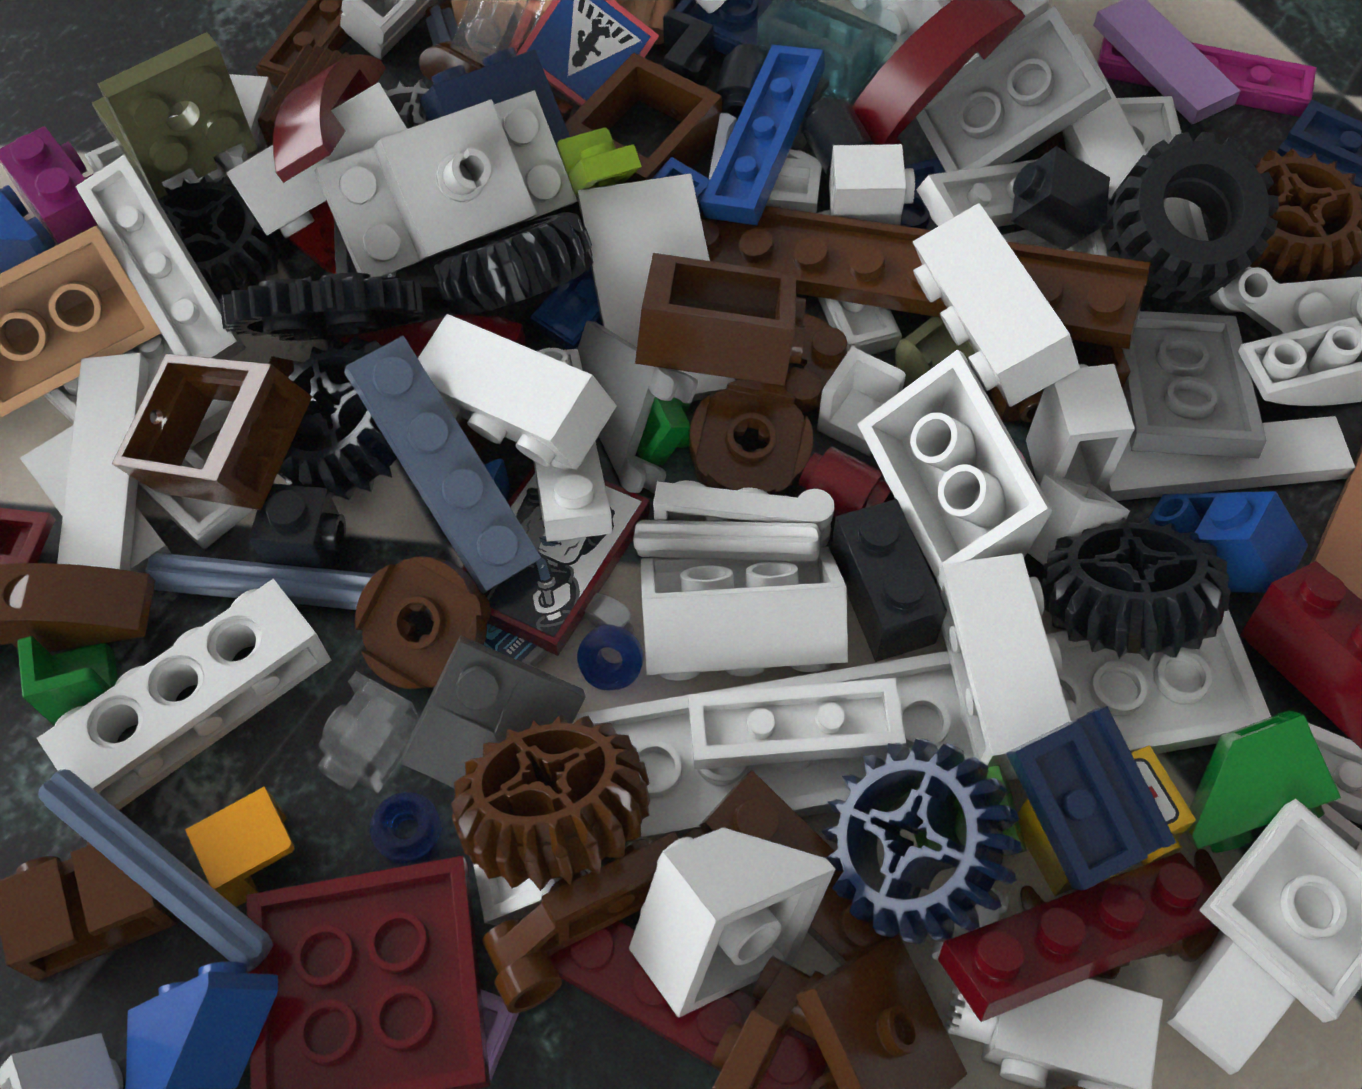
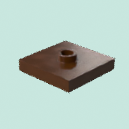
M899 933L893 938L886 937L879 940L795 995L839 1089H951L967 1075Z

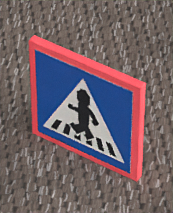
M552 0L516 56L535 49L548 83L581 107L633 53L645 58L659 35L615 0Z

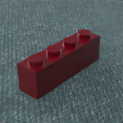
M1315 561L1272 582L1240 636L1362 749V600L1350 591L1337 576L1328 572Z

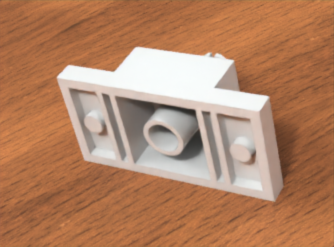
M535 90L497 104H493L491 99L380 138L373 148L324 164L315 169V174L357 272L368 273L371 277L388 275L577 202Z

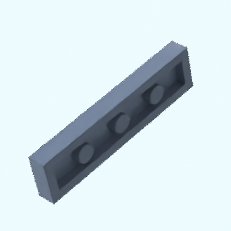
M404 335L346 365L345 374L480 592L486 593L541 559L535 546Z

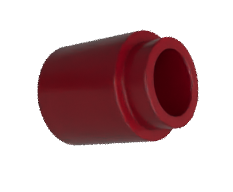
M830 447L823 456L814 453L807 462L799 480V486L806 490H824L832 497L835 507L833 517L835 518L842 514L894 499V495L881 470L834 447Z

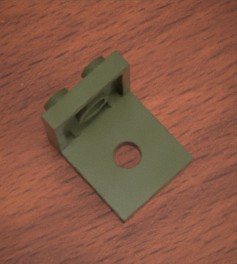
M208 32L98 83L103 98L92 102V105L99 119L124 154L137 165L157 199L167 195L162 182L188 169H191L199 179L218 169L213 158L214 156L238 144H241L248 154L258 149L219 46Z

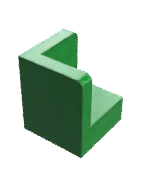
M33 636L17 640L22 698L53 726H55L63 714L73 708L85 706L115 686L118 680L115 654L107 643L89 645L51 655Z

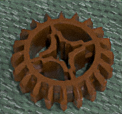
M1293 148L1283 157L1275 151L1269 150L1255 167L1260 174L1269 172L1274 184L1267 192L1268 195L1278 196L1279 209L1270 218L1278 221L1275 234L1266 241L1269 246L1249 267L1265 269L1276 282L1284 280L1287 283L1339 279L1348 270H1351L1353 265L1358 264L1362 258V187L1355 186L1354 184L1356 173L1342 174L1337 170V161L1330 164L1320 162L1317 159L1316 152L1308 158L1300 157Z
M560 715L552 724L539 725L533 720L531 727L524 731L515 732L507 729L504 741L483 744V757L472 758L465 762L466 775L454 782L456 794L451 802L454 811L452 820L465 854L470 856L472 864H478L484 870L488 879L502 876L511 888H515L529 878L540 891L553 878L562 877L571 886L575 873L588 869L600 874L601 860L605 857L623 858L626 841L641 837L642 820L650 816L648 807L650 797L647 789L649 779L645 763L640 762L637 749L632 745L629 735L617 734L612 723H602L594 726L589 716L581 717L574 723H568L563 715Z

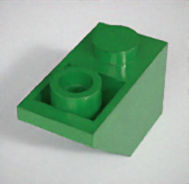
M1288 710L1220 736L1189 808L1196 821L1185 833L1197 849L1209 845L1213 853H1221L1250 843L1254 840L1251 830L1269 824L1285 804L1295 799L1320 818L1325 814L1322 808L1323 804L1341 798L1305 716Z

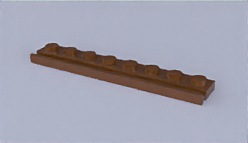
M765 206L758 225L704 218L703 211L700 213L710 261L796 274L797 294L940 318V312L947 309L941 298L932 303L928 300L913 272L922 263L912 241L931 230ZM1006 241L1062 321L1072 340L1130 349L1143 302L1144 291L1149 280L1150 262Z

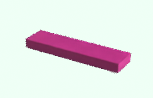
M1103 37L1097 64L1106 78L1154 87ZM1192 43L1240 90L1235 104L1300 117L1312 100L1316 67Z

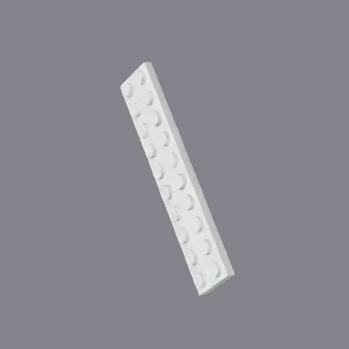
M1229 609L1224 611L1223 621L1218 626L1216 637L1203 639L1200 649L1190 650L1181 647L1177 658L1157 652L1152 654L1149 661L1145 660L1140 654L1126 653L1119 659L1114 650L1104 648L1097 652H1091L1089 641L1087 640L1079 642L1069 641L1067 631L1046 634L1047 637H1054L1060 648L1062 674L1059 677L1065 701L1072 700L1075 703L1080 717L1096 708L1108 706L1131 753L1150 745L1155 754L1216 744L1223 734L1271 717ZM948 651L703 692L711 693L896 678L906 738L905 746L911 751L915 739H927L936 744L938 750L943 744L950 743L964 751L965 760L974 757ZM688 695L579 713L576 716L577 720L581 717L589 716L594 726L602 723H612L617 734L629 735L632 745L637 749L640 762L645 763L649 779L647 789L650 797V804L648 805L650 816L642 820L641 837L626 841L625 847L641 839H651L654 842L672 832H675L678 838H682L691 830L700 827L699 824L745 774L752 770L800 817L832 812L833 810L828 801L835 799L846 801L851 791L846 787L842 776L853 774L861 779L866 776L863 756L694 770ZM885 754V755H875V756H877V757L883 759V760L886 762V755H887V754ZM1017 775L1006 776L1007 780L1018 779ZM910 792L902 796L900 799L908 798Z

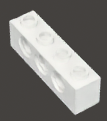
M272 579L258 589H252L241 594L229 609L202 627L190 629L182 634L171 648L146 665L135 667L124 673L117 680L115 686L85 706L73 708L63 714L55 726L40 735L37 740L57 771L62 769L71 770L115 808L120 810L329 663L331 658L316 632L277 582ZM255 646L253 651L244 659L232 661L235 655L242 649ZM197 685L195 691L189 697L175 702L181 691L189 686ZM133 725H138L132 736L123 742L117 743L119 736L124 730Z

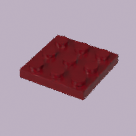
M464 856L246 895L247 917L268 933L273 942V947L267 957L254 970L248 973L278 975L277 995L250 1056L251 1089H479L491 1086L469 867Z

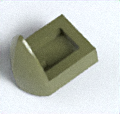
M933 316L905 339L898 341L895 361L896 367L906 374L904 387L906 388L956 350L963 352L967 360L969 356L975 354V351L968 341L957 346L942 318Z

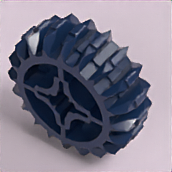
M915 739L911 751L900 743H888L886 762L875 755L863 756L866 776L863 779L853 774L842 776L846 787L851 791L846 801L841 799L828 801L831 809L840 815L838 826H830L821 830L827 840L837 843L838 849L827 856L826 859L836 869L835 871H844L832 889L837 892L839 897L849 900L853 899L849 912L856 919L865 922L873 920V928L876 933L893 938L900 932L905 942L922 944L925 942L928 933L933 940L944 942L953 938L955 923L960 928L969 931L980 928L975 906L979 904L992 911L1002 908L998 895L991 888L996 880L1005 884H1012L1014 881H1017L1015 872L1002 866V860L1004 855H1015L1023 850L1019 840L1003 834L1004 830L1012 827L1020 820L1015 809L1007 805H999L1008 793L1004 783L995 778L986 779L989 773L988 765L976 757L965 760L964 751L950 743L943 744L938 750L937 745L927 739ZM910 792L904 805L895 811L888 812L902 796ZM956 797L965 814L967 826L966 846L959 841L955 832V820L959 811L953 807ZM906 830L916 835L919 832L927 834L926 838L941 844L942 849L941 851H936L924 845L922 848L914 846V841L902 837L900 831ZM878 837L883 844L885 853L881 869L877 855ZM947 868H957L943 886L926 896L918 898L921 889L929 890L931 882L939 872Z

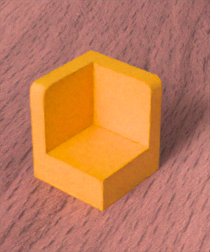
M265 787L185 829L210 886L235 907L246 902V895L258 893L251 878L252 874L287 856L294 850V843L283 823L287 818L281 806Z

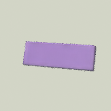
M1122 0L1097 11L1093 26L1163 96H1172L1175 108L1192 125L1235 105L1240 90L1147 0Z

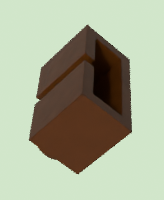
M87 842V846L70 852L71 859L62 862L56 856L35 858L20 865L16 869V874L0 880V935L6 965L36 981L178 924L177 918L89 842Z

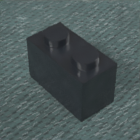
M894 499L836 516L830 551L844 579L847 595L875 662L936 644L947 609L898 500Z

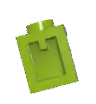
M607 128L561 139L556 144L576 197H578V190L624 184L642 167L635 145L632 144L615 149L610 131Z

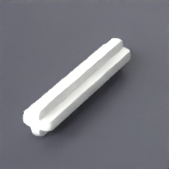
M641 520L635 526L633 538L634 548L641 557L813 562L819 558L821 551V533L818 525L815 523Z

